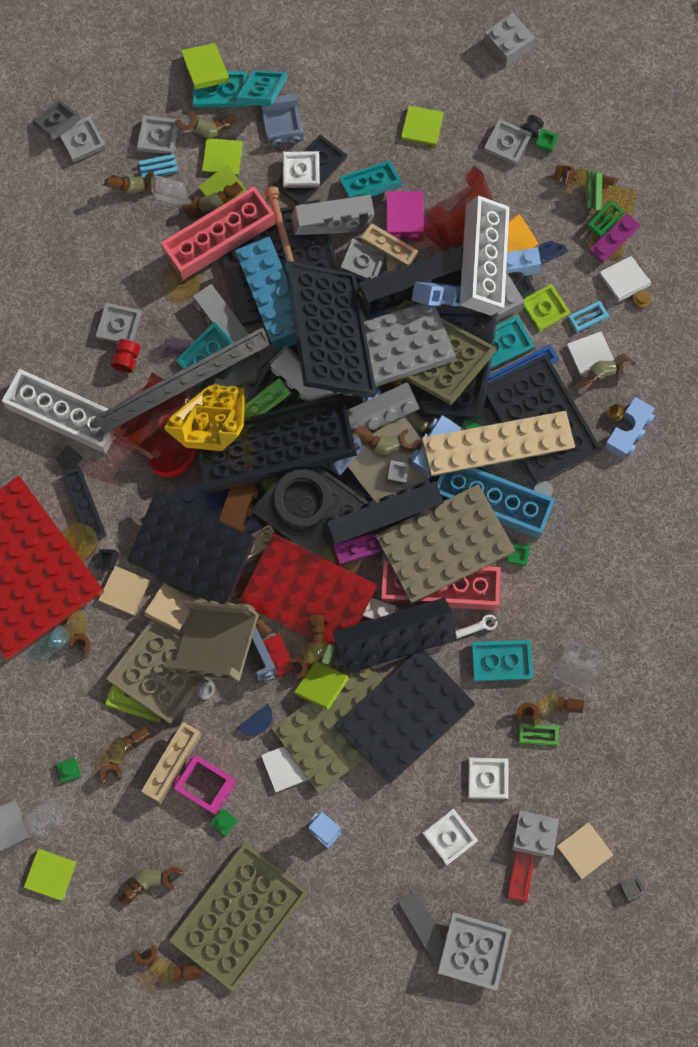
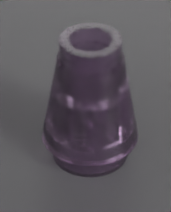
M170 336L169 338H164L165 353L170 355L182 353L191 345V340Z

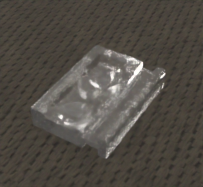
M157 175L151 178L154 203L182 209L181 205L183 204L187 205L186 183Z

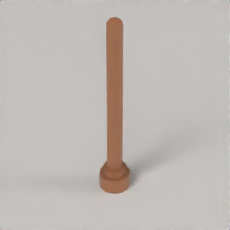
M269 187L264 193L266 200L271 203L275 214V221L286 262H294L278 203L280 197L278 187Z

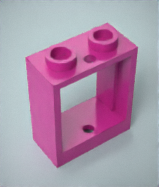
M195 755L194 758L190 757L186 762V770L183 775L179 774L174 781V785H176L174 790L216 816L237 781ZM198 763L226 780L211 805L182 788Z

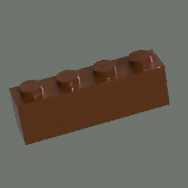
M259 481L230 488L220 517L221 521L244 532L247 531L248 524L246 521L253 513L254 506H252L253 499L258 497L260 488L257 487Z

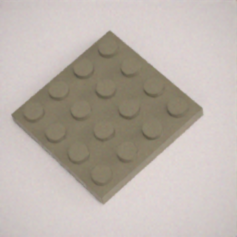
M151 620L106 680L171 725L195 693L197 684L206 677L174 674L164 667L166 659L176 660L183 637L170 628Z

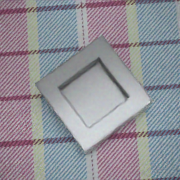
M390 460L386 480L405 484L410 464Z

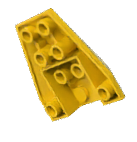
M209 385L171 416L165 426V431L186 448L223 451L238 437L244 426L245 388Z

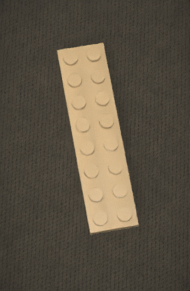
M566 411L421 439L429 476L575 448Z

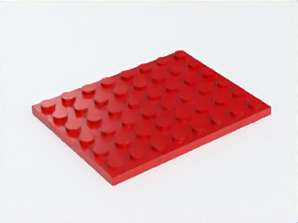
M20 476L0 489V651L8 661L104 593L100 584Z

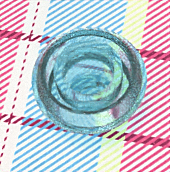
M58 625L54 629L47 643L48 649L61 651L62 648L66 649L71 639L68 637L70 633L62 625Z

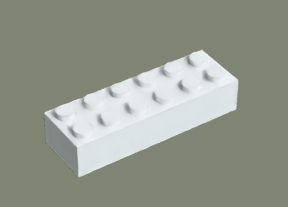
M477 196L466 204L460 305L492 316L504 308L509 207L481 196Z
M21 369L17 372L2 399L6 409L104 454L107 453L121 427L119 426L104 434L95 416L108 410L107 408Z

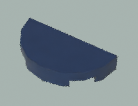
M547 241L538 246L541 265L568 252L565 245L553 241Z
M269 704L238 726L237 729L243 734L250 736L264 733L270 727L272 721V710Z

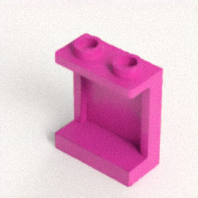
M387 191V233L399 240L409 239L410 241H418L423 239V191Z

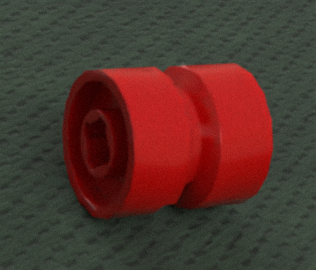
M119 339L115 347L116 354L113 355L110 365L118 371L133 373L137 363L135 359L139 356L141 346L130 340Z

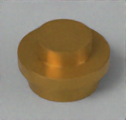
M646 290L635 293L633 295V303L639 308L649 306L651 303L650 293Z
M613 404L607 410L608 419L611 422L620 421L625 415V408L622 405Z

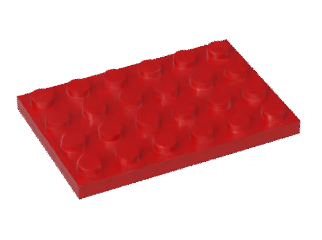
M274 532L239 602L249 604L256 609L255 611L310 639L313 636V632H311V615H324L325 632H323V636H325V642L317 643L325 647L331 644L335 646L334 651L338 653L333 631L360 623L378 585Z

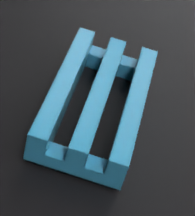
M174 154L139 161L144 179L145 175L148 174L145 173L146 171L173 166V168L154 171V176L178 173Z
M598 301L569 315L567 319L570 321L572 328L575 329V333H579L607 319L609 315L601 301ZM597 307L600 308V310L595 311V312H593V313H591V314H589V315H587V316H585V317H583V318H581V319H579V320H577V321L574 320L575 318H577V317H579V316H581V315H583V314H585V313H587V312H589V311H591V310H593V309H595V308H597ZM603 313V315H601V316H599V317H597V318H595V319H593V320H591V321H589V322H587V323H585V324H583V325H581V326L578 327L579 324H581V323H583V322H585V321H587V320H589V319H591V318H593V317H595V316H597V315Z

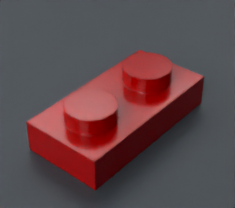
M280 634L263 640L275 666L277 677L296 669L294 664L289 661L291 657Z

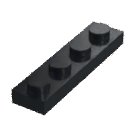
M80 466L63 472L62 475L88 542L91 543L106 537V531Z

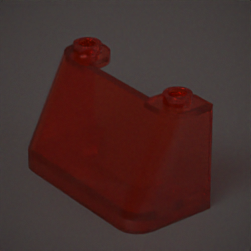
M475 166L466 175V182L469 185L466 188L467 194L449 212L442 207H434L425 215L424 235L444 252L452 247L458 248L464 244L466 204L477 196L494 201L484 174Z
M152 372L147 380L148 383L142 391L164 379ZM183 392L121 425L113 434L112 442L148 460L153 461L154 458L158 460L163 452L160 448L169 436V433L165 431L166 424L173 414L190 401L192 396Z

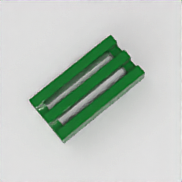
M610 200L591 220L587 228L593 230L592 232L598 234V237L601 239L621 218L625 211ZM612 206L613 209L610 211V213L595 227L594 224ZM618 211L616 216L600 231L599 229Z

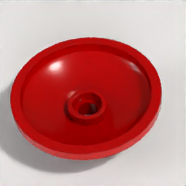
M165 431L152 444L148 454V464L156 475L164 478L174 477L192 465L198 454V449L186 448Z

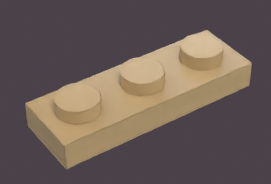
M372 223L362 236L361 241L402 265H410L418 254V250Z

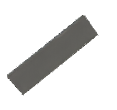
M415 892L398 903L438 970L442 953L438 942L443 940V937Z

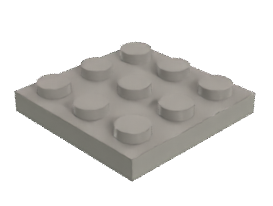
M454 912L451 913L437 974L497 991L511 929Z

